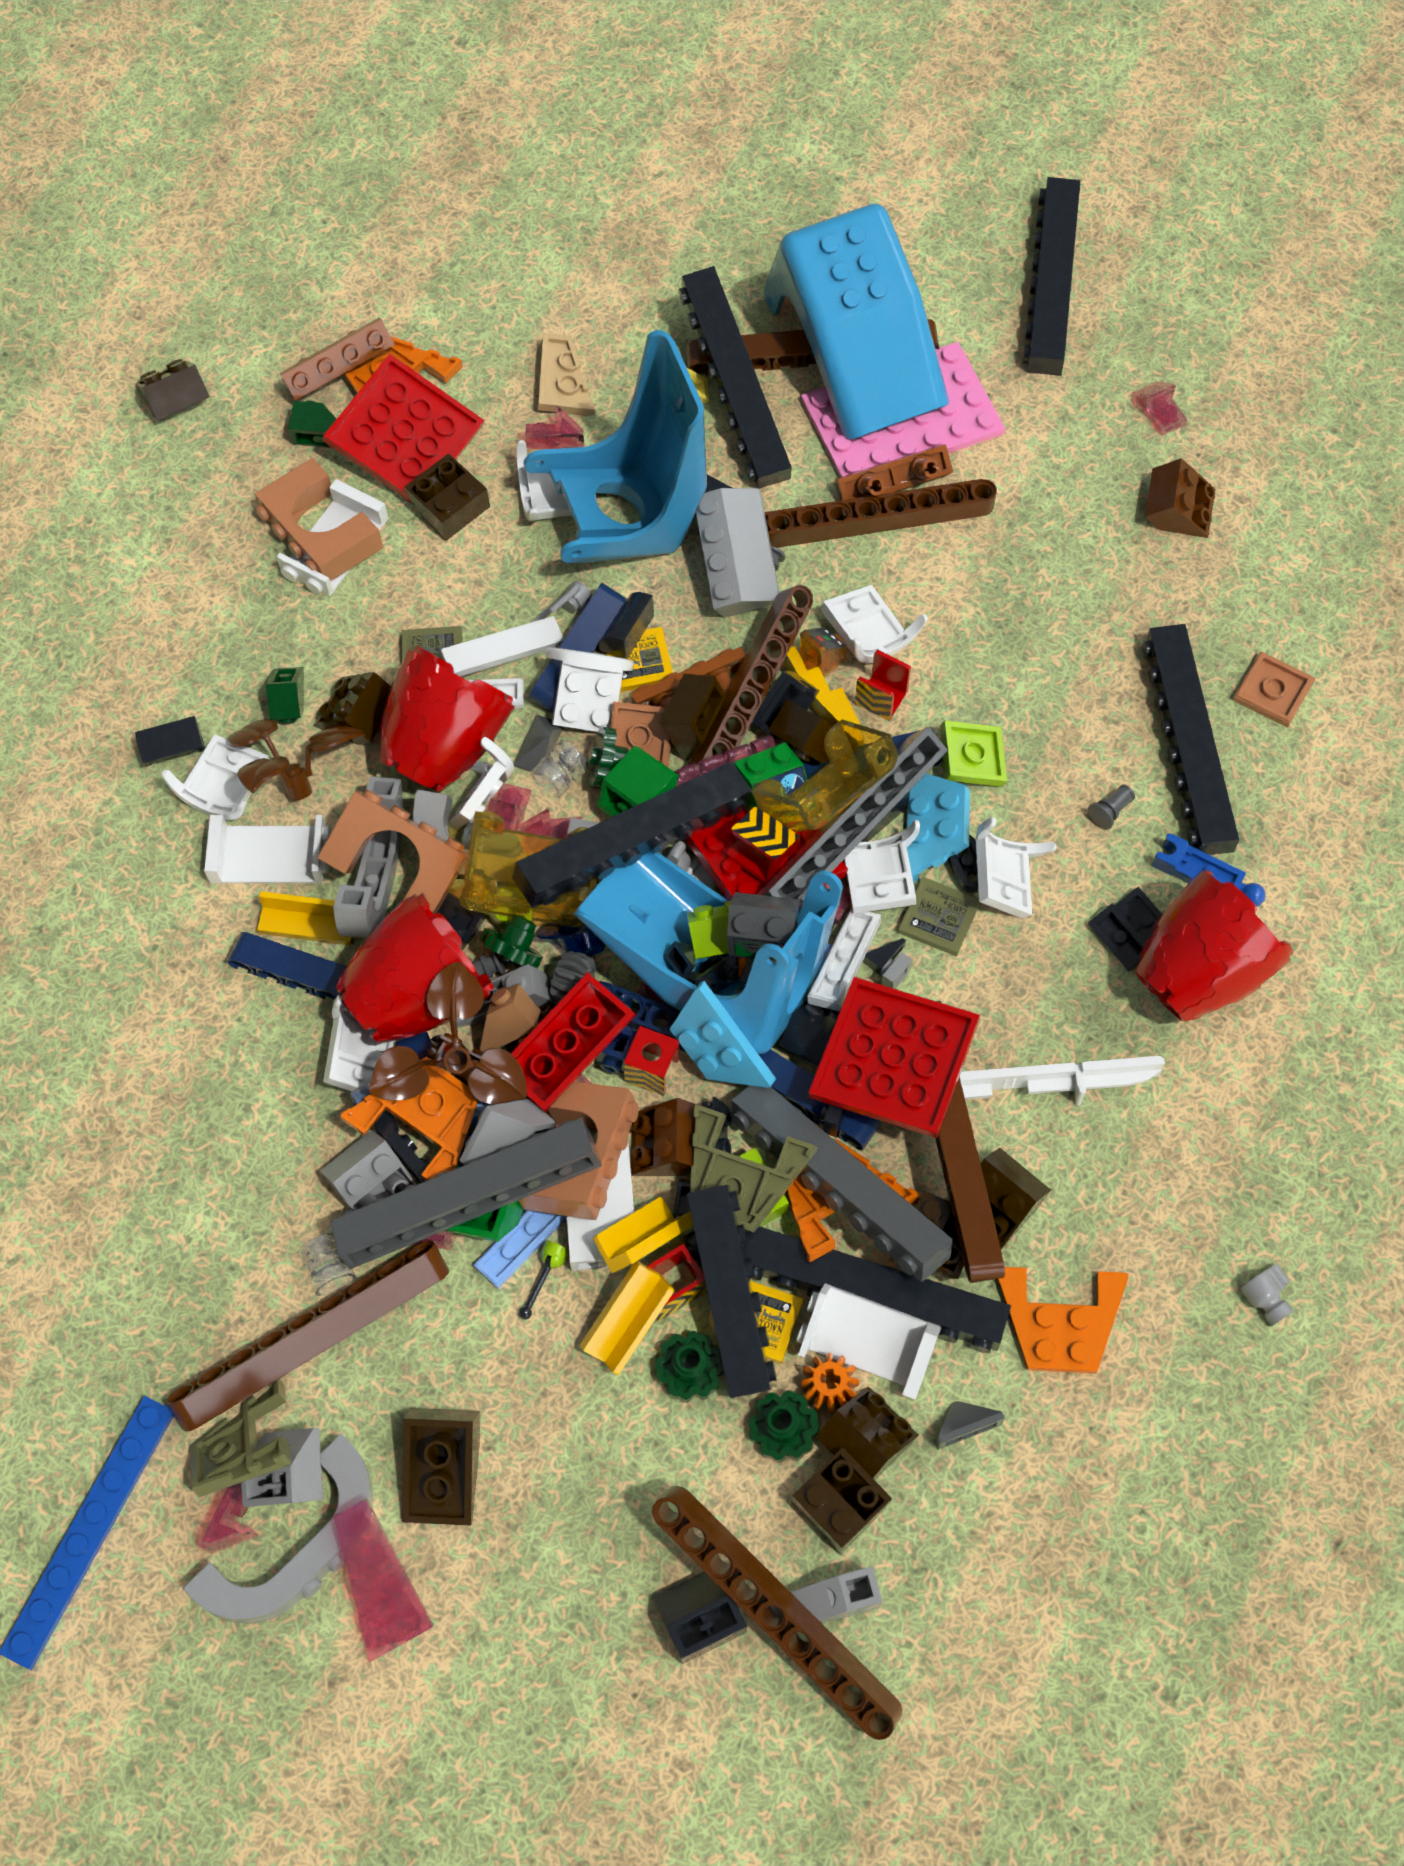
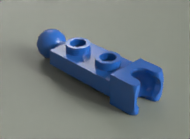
M1167 834L1163 843V848L1172 854L1157 852L1153 860L1152 866L1171 876L1174 875L1188 883L1200 871L1208 869L1213 874V877L1222 884L1225 882L1233 883L1256 907L1265 901L1266 893L1260 884L1253 882L1246 885L1242 883L1246 872L1188 845V841L1174 834Z

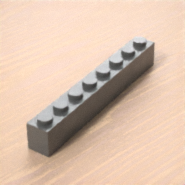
M929 727L910 735L756 895L800 899V906L804 901L810 880L815 873L821 870L832 872L948 749Z
M749 1086L731 1100V1118L734 1125L739 1130L749 1133L762 1150H768L776 1158L779 1159L787 1136L817 1146V1152L798 1175L803 1184L809 1190L820 1194L833 1211H839L849 1219L850 1224L855 1230L861 1233L864 1232L870 1237L882 1253H888L892 1256L908 1275L913 1274L918 1280L923 1282L950 1259L952 1239L772 1087Z
M582 1118L569 1120L555 1129L545 1133L534 1134L528 1140L521 1143L505 1146L487 1157L471 1160L465 1166L450 1172L439 1173L431 1180L418 1185H410L397 1194L378 1198L372 1204L358 1210L347 1211L340 1217L330 1221L338 1254L349 1268L352 1269L601 1167L602 1165L592 1135Z

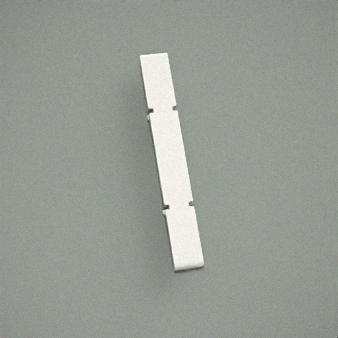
M1161 1056L1087 1061L1078 1065L1075 1063L965 1071L961 1072L960 1080L965 1100L990 1098L993 1096L992 1090L1027 1087L1028 1094L1074 1091L1075 1104L1079 1106L1088 1089L1131 1086L1147 1082L1153 1077H1159L1165 1061Z

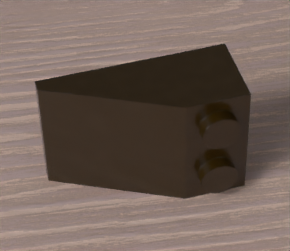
M412 1408L403 1418L402 1522L472 1525L480 1448V1411Z

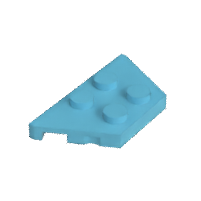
M925 774L909 791L907 828L914 820H919L920 823L918 836L907 847L913 882L920 879L918 875L932 865L937 868L945 863L950 856L957 855L969 847L970 790L966 785Z
M701 982L670 1027V1031L679 1040V1043L706 1079L764 1088L771 1087L776 1080L775 1076L706 982Z

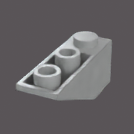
M527 964L491 980L495 987L490 991L491 995L483 1000L482 1007L475 1016L469 1019L457 1018V1028L485 1022L492 995L501 988H509L518 983L537 1007L544 1004H553L554 1000L550 994L551 984L549 975Z
M873 1566L841 1574L791 1591L822 1624L875 1610L882 1605V1598ZM771 1606L775 1614L783 1616L780 1609Z

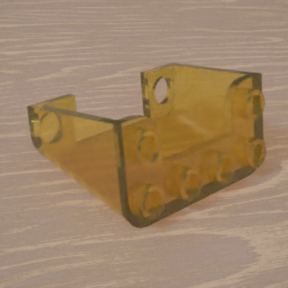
M843 719L840 720L827 732L824 739V747L830 763L789 796H787L780 782L774 779L763 781L751 791L758 807L794 832L821 828L895 767L898 754L891 734Z

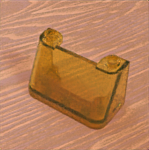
M475 811L461 887L460 904L466 909L509 917L517 914L533 921L576 927L584 923L573 913L596 888L597 878L587 882L582 889L576 892L568 891L561 894L555 902L544 906L541 904L531 908L512 879L515 864L517 861L564 839L504 829V820L497 813L492 811ZM576 828L574 831L569 832L567 838L588 828Z

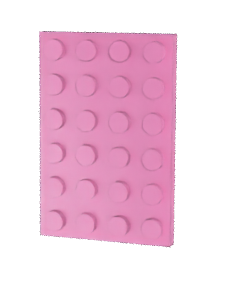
M959 342L941 347L939 350L936 349L950 401L948 405L861 437L847 439L843 435L826 387L801 395V402L839 477L941 444H946L948 453L1005 434L1006 428Z

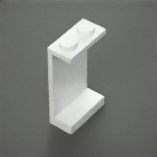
M335 479L329 487L333 501L310 531L325 532L332 530L360 512H363L380 530L388 520L385 503ZM279 553L277 556L281 574L289 581L295 582L296 579L301 581L315 594L322 592L331 596L350 571L349 569L330 581L329 577L315 570L312 571L309 567L305 566L304 560L301 557L297 559L292 554L289 558L282 553Z
M210 815L204 872L210 883L322 884L323 873L329 872V865L317 857L331 834V827L326 826L322 815H316L315 826H227L223 815Z
M629 1143L620 1154L617 1174L614 1179H611L607 1190L606 1204L600 1209L597 1220L567 1216L569 1256L572 1271L609 1268L593 1237L634 1212Z
M826 1283L819 1293L814 1291L807 1311L812 1313L809 1324L803 1322L796 1342L802 1344L798 1355L805 1358L807 1352L812 1350L825 1356L826 1353L830 1352L835 1360H838L840 1356H844L846 1364L854 1365L856 1368L904 1385L905 1388L902 1395L916 1400L941 1327Z

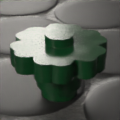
M605 726L600 728L595 738L594 747L590 748L588 755V787L601 790L604 777L629 752L628 748L615 745L617 733L614 728Z
M514 914L511 920H507L502 932L487 927L484 928L479 938L483 945L498 953L497 956L500 959L511 964L515 962L522 966L529 964L538 969L543 959V956L538 951L530 947L536 936L534 931L537 925L517 914Z
M691 1331L684 1338L679 1334H674L670 1337L669 1341L661 1345L662 1357L655 1361L657 1381L662 1386H668V1394L671 1398L688 1403L694 1396L705 1400L711 1393L718 1390V1377L724 1373L720 1349L712 1348V1340L708 1335H701L696 1331Z
M791 1390L785 1391L781 1397L771 1392L764 1399L756 1403L758 1414L749 1419L750 1437L755 1444L760 1445V1450L764 1457L772 1458L777 1463L783 1462L787 1456L798 1461L805 1454L812 1451L813 1443L811 1438L816 1437L820 1432L819 1418L814 1409L808 1408L805 1396L796 1394Z

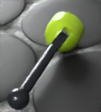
M546 1240L541 1251V1259L545 1267L526 1305L519 1309L518 1314L521 1319L527 1320L532 1316L531 1308L550 1270L561 1267L566 1262L569 1250L565 1247Z

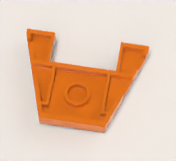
M391 337L395 344L394 346L347 371L343 376L355 394H357L389 354L417 373L423 368L444 383H447L463 366L462 360L452 356L451 359L440 356L438 351L418 349L414 347L413 343Z
M426 1056V1057L423 1058L422 1060H431V1059H429V1058ZM437 1066L422 1067L428 1073L429 1084L420 1095L406 1100H387L369 1094L363 1101L351 1109L348 1108L340 1115L342 1121L365 1136L382 1113L388 1110L439 1147L440 1151L421 1174V1178L425 1181L433 1179L439 1173L450 1172L456 1169L479 1101L473 1096L467 1085L445 1069Z
M837 1139L835 1140L912 1206L918 1203L919 1194L911 1187L909 1189L904 1188L896 1182L894 1176L888 1172L881 1173L870 1165L868 1159ZM798 1176L788 1188L786 1194L806 1258L810 1263L835 1249V1240L820 1220L836 1211H833L827 1205L825 1199L820 1194L809 1190Z
M1005 1267V1277L997 1279V1281L999 1282L1004 1302L1011 1305L1009 1315L1027 1370L1096 1374L1129 1278L1128 1273L1098 1271L1096 1274L1097 1306L1027 1302V1268Z

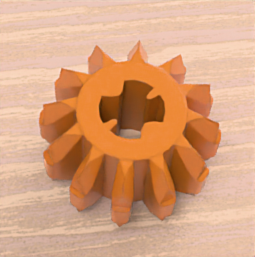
M830 1352L826 1353L825 1363L818 1356H815L812 1360L814 1367H804L803 1373L808 1378L801 1379L800 1386L809 1389L804 1393L807 1401L817 1397L814 1409L819 1410L823 1402L827 1403V1412L833 1413L834 1402H837L841 1408L847 1403L845 1398L851 1400L856 1397L857 1393L851 1388L859 1386V1379L850 1377L855 1373L856 1368L854 1365L843 1368L846 1358L840 1356L837 1363L832 1362L833 1356ZM826 1376H832L833 1382H836L834 1389H827V1384L824 1383Z

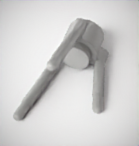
M574 581L555 602L530 623L545 619L561 606L571 613L579 611L576 618L577 621L592 597L590 590L581 582Z

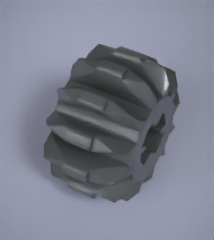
M565 952L553 971L554 975L550 988L552 999L560 1002L587 972L595 978L596 966L594 959L580 952Z

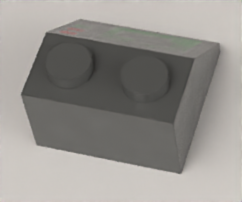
M734 892L729 904L727 940L729 956L752 958V955H756L757 951L764 944H774L783 948L797 929L800 899Z

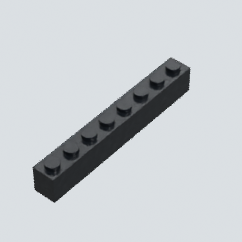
M1047 177L1046 188H1040L1038 205L1043 206V210H1038L1036 227H1041V232H1036L1034 249H1039V254L1033 255L1032 271L1037 272V276L1031 277L1029 294H1035L1034 299H1029L1027 316L1032 317V322H1027L1025 339H1030V345L1024 346L1023 362H1028L1027 373L1062 375L1065 360L1081 180Z
M715 266L683 275L682 288L678 289L682 305H688L690 310L688 320L691 329H697L700 337L697 338L699 350L702 355L706 354L709 360L707 370L710 379H716L719 388H716V393L720 404H725L728 410L726 420L729 429L736 431L738 439H735L739 455H745L748 464L745 465L749 481H755L757 488L760 489L791 479L792 466Z
M1186 624L1149 628L1147 638L1142 642V651L1144 658H1149L1151 664L1148 669L1150 684H1156L1157 688L1155 706L1157 711H1162L1164 717L1161 721V731L1163 737H1168L1170 742L1168 760L1170 765L1175 764L1177 771L1174 775V785L1177 792H1182L1184 801H1181V814L1184 820L1188 819L1190 829L1187 831L1189 845L1209 855L1234 852L1239 842V836Z
M728 762L517 861L512 879L531 908L541 904L544 906L555 902L561 894L568 891L576 892L582 889L587 882L597 877L598 879L606 878L616 868L624 864L626 866L633 865L643 855L651 851L652 853H658L676 839L680 841L685 840L695 830L703 826L706 828L712 827L722 817L730 813L731 815L739 814L747 807L752 789L733 762Z
M760 1226L754 1233L747 1231L748 1244L743 1245L745 1259H752L755 1278L752 1280L761 1281L762 1277L775 1281L774 1285L783 1290L793 1291L794 1287L805 1290L810 1298L814 1291L819 1293L826 1283L941 1327L938 1337L944 1341L957 1343L958 1339L971 1343L970 1347L982 1353H990L991 1350L998 1351L1011 1309L1009 1304L929 1279L921 1282L913 1274L908 1275L904 1271L834 1249L809 1263L801 1239Z

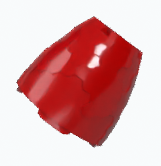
M415 646L413 651L408 649L399 669L397 668L383 713L380 732V762L389 767H395L399 773L441 793L461 778V775L472 768L487 752L481 746L480 741L483 737H487L494 742L516 707L512 705L513 697L481 679H475L470 682L454 673L452 664L419 646Z
M1207 869L1206 871H1200L1159 917L1154 931L1143 946L1135 974L1151 993H1154L1159 998V1001L1180 1021L1188 1022L1231 1003H1236L1261 988L1262 984L1290 962L1293 950L1286 941L1279 942L1275 935L1255 914L1257 911L1255 904L1240 889L1230 882L1222 884Z
M423 892L419 896L414 894L403 900L376 926L351 958L336 985L337 991L340 994L343 992L342 1000L365 1030H370L371 1028L374 1030L371 1037L378 1044L409 1038L450 1022V1017L437 1019L432 1016L427 1005V992L434 977L444 967L453 962H461L478 980L483 990V1000L491 995L490 991L495 988L491 979L483 973L480 976L471 960L461 949L463 944L462 938L445 916L441 913L433 914L429 909V902Z

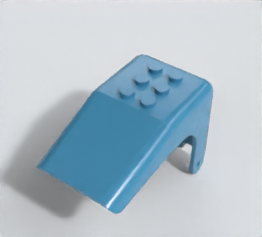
M869 204L786 234L779 244L765 283V301L773 315L780 313L785 296L793 304L811 346L843 435L847 439H855L948 405L950 401L922 297L885 207L879 204Z
M654 330L647 335L634 395L625 419L615 433L594 445L578 448L542 449L530 453L524 459L523 465L527 472L550 474L557 494H564L578 528L575 535L576 540L567 543L560 550V556L566 563H586L676 552L684 540L706 491L707 471L703 404L675 341L665 331ZM595 493H610L625 498L638 511L640 521L633 524H623L612 520L598 507Z
M651 851L643 855L633 865L626 866L624 864L616 868L609 876L603 878L573 914L665 1003L681 1012L697 986L677 975L666 960L665 955L674 941L693 945L687 912H692L694 908L702 905H711L712 908L724 906L728 900L660 853H652ZM821 870L816 872L811 878L798 915L797 929L783 948L774 944H764L760 947L755 955L746 987L744 983L740 982L738 976V979L717 994H714L758 1054H765L773 1047L787 1027L793 1012L808 997L818 976L843 889L842 882L832 872ZM823 883L828 884L830 889L824 887ZM713 956L695 959L696 966L692 972L694 970L700 971V966L709 961ZM769 957H773L776 960V962L770 960ZM737 987L744 989L740 993L735 994Z

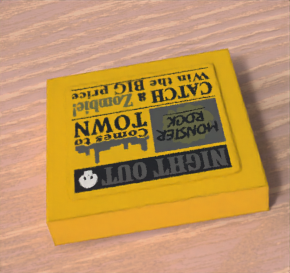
M662 627L646 629L628 657L629 660L634 662L633 671L623 670L620 692L636 690L645 684L652 685L661 681L666 675L673 673Z
M750 1281L752 1293L759 1292L763 1312L757 1313L760 1327L766 1326L770 1346L764 1347L766 1358L782 1364L804 1298Z

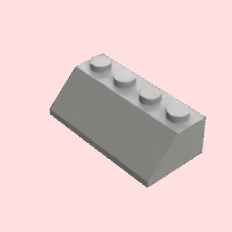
M720 488L704 493L696 515L714 610L724 617H730L772 605L779 594V587L760 489Z

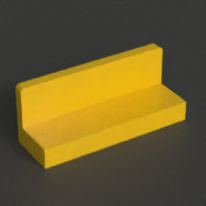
M260 891L258 898L262 905V911L257 928L259 934L352 946L353 937L340 936L337 931L333 910L335 900Z
M659 1197L593 1237V1240L611 1273H614L633 1264L694 1225L691 1212L674 1219L664 1199Z
M639 1261L634 1262L579 1346L586 1353L603 1361L612 1373L619 1375L673 1294L674 1288L660 1273Z

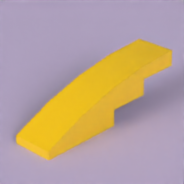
M796 646L790 648L784 659L787 671H794L820 690L810 705L823 720L859 743H866L867 737L843 688L830 691L820 668L816 667L807 671Z

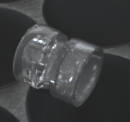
M566 740L559 741L548 752L549 758H542L531 769V775L536 783L554 798H560L571 787V780H578L589 769L584 755Z
M333 1233L317 1236L299 1248V1257L304 1268L311 1271L308 1278L317 1296L329 1295L349 1286L355 1281L356 1275L353 1268L350 1269L338 1254Z

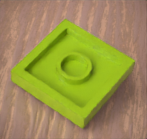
M945 720L940 725L941 742L948 749L942 756L945 779L954 782L1003 787L1007 782L1001 727Z

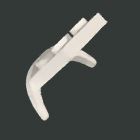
M523 440L518 441V480L526 519L534 521L572 516L564 494H557L549 473H529L526 471L523 465L524 459L527 456L526 442Z
M872 585L823 601L820 608L853 656L861 663H873L876 650H880L890 656L898 653L919 634L928 620L925 614L919 615L904 630Z
M546 648V657L561 660L552 725L596 732L603 728V726L610 728L613 701L618 702L623 670L633 671L634 662L629 659L590 652Z
M214 734L184 784L171 771L166 769L162 772V777L174 794L192 808L209 816L223 815L225 820H236L242 816L247 808V800L252 793L241 784L237 774L238 770L254 760L269 759V755L246 746H231L227 739Z
M483 737L480 744L493 757L495 763L491 765L477 761L470 768L481 776L448 821V826L456 831L466 826L469 822H476L486 808L482 802L486 803L490 797H493L514 771V764L510 757L487 737Z
M990 817L978 827L976 832L979 902L1019 918H1026L1032 915L1029 858L1050 854L1056 850L1057 846L1054 842L1019 843L1001 839L990 832L996 824V818Z
M914 820L908 828L891 837L876 841L860 842L846 856L844 862L848 868L847 879L853 914L916 905V894L907 847L911 845L919 834V820Z
M338 995L332 1007V1017L334 1020L323 1082L353 1092L370 1084L379 1056L387 1049L394 1047L396 1041L382 1044L375 1042L371 1037L374 1030L372 1028L365 1030L350 1010L342 1003V996Z

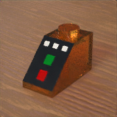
M826 627L806 629L800 633L799 654L807 671L819 667L825 678L846 661L847 646L838 634L831 633Z

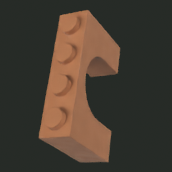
M311 458L254 493L258 504L255 509L263 522L269 521L271 523V527L278 539H285L288 542V547L295 558L301 557L304 560L305 566L309 567L312 571L315 570L329 577L330 581L381 550L383 544L379 529L363 512H360L340 526L325 532L307 531L298 525L301 516L307 510L331 495L329 475Z
M366 789L364 793L354 791L317 858L344 874L351 873L366 845L375 835L386 830L400 832L414 843L420 858L418 875L404 900L414 894L419 896L423 892L429 902V909L433 914H436L470 856L469 853L463 851L465 845L451 837H448L446 841L437 836L438 830L424 821H421L419 825L408 819L410 813L396 805H393L392 809L381 803L383 798L371 790Z
M574 1081L548 1111L557 1125H561L569 1120L582 1118L588 1129L597 1132L595 1147L602 1166L520 1199L518 1202L525 1210L597 1220L600 1209L606 1204L611 1179H614L617 1174L618 1160L621 1152L627 1147L628 1133L632 1122H635L638 1117L639 1107L629 1088Z

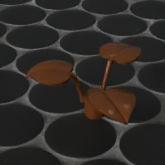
M261 719L254 721L241 730L229 735L227 741L231 746L241 747L252 744L259 739L264 740L274 758L257 759L242 766L237 772L241 784L250 792L255 793L265 781L279 774L289 800L296 801L308 797L313 792L308 779L309 776L313 775L311 770L312 752L327 750L352 738L365 736V734L360 729L344 725L331 726L317 732L309 738L310 744L305 748V768L301 767L299 763L290 764L288 758L278 754L268 734L278 729L277 722L274 720Z
M453 962L444 967L434 977L427 992V1005L432 1016L437 1019L450 1017L452 1042L443 1048L442 1059L422 1060L419 1062L418 1055L413 1049L406 1046L391 1047L379 1056L375 1064L369 1084V1092L387 1100L414 1098L420 1095L429 1084L428 1073L422 1067L437 1066L439 1068L446 1067L449 1072L454 1074H460L468 1068L475 1067L469 1074L468 1085L473 1096L481 1102L500 1104L526 1098L525 1076L521 1066L512 1054L504 1049L489 1048L483 1052L479 1063L476 1060H471L465 1045L459 1043L456 1017L459 1019H469L475 1016L481 1009L484 998L480 983L461 962Z

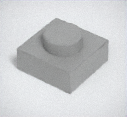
M903 952L900 953L896 960L889 959L880 973L883 975L881 985L896 989L909 973L912 959Z

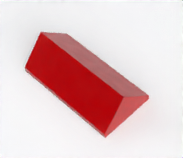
M588 972L511 1053L518 1061L524 1073L527 1087L526 1098L532 1100L544 1112L556 1102L636 1016L631 1009Z

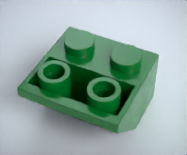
M634 746L604 777L597 807L611 817L618 815L675 788L678 774L640 747Z

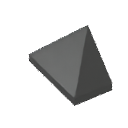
M536 715L513 763L514 767L542 776L564 727L552 725V719Z
M956 1401L950 1406L935 1444L938 1450L1001 1426L1005 1417L1001 1411Z

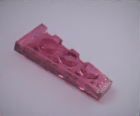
M365 1498L336 1514L334 1520L370 1663L429 1630L434 1624L368 1499Z

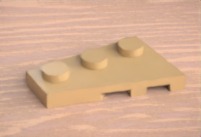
M543 333L537 410L576 415H595L596 409L593 401L591 402L588 393L589 388L586 380L583 378L580 369L581 364L571 336Z

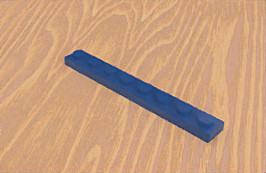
M146 1396L143 1397L4 1642L0 1655L32 1671L171 1423L174 1415L169 1407Z

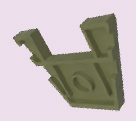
M696 1104L694 1108V1117L696 1118L695 1133H693L692 1145L694 1146V1164L691 1166L690 1193L730 1185L731 1191L737 1190L741 1207L740 1211H735L738 1225L744 1224L745 1230L754 1233L815 1155L818 1147L787 1136L775 1169L715 1148L726 1115Z
M280 1378L268 1385L270 1389L258 1399L252 1395L243 1402V1411L230 1422L225 1417L190 1446L191 1489L198 1497L292 1464L290 1444L283 1435L257 1450L255 1421L286 1403L285 1386Z

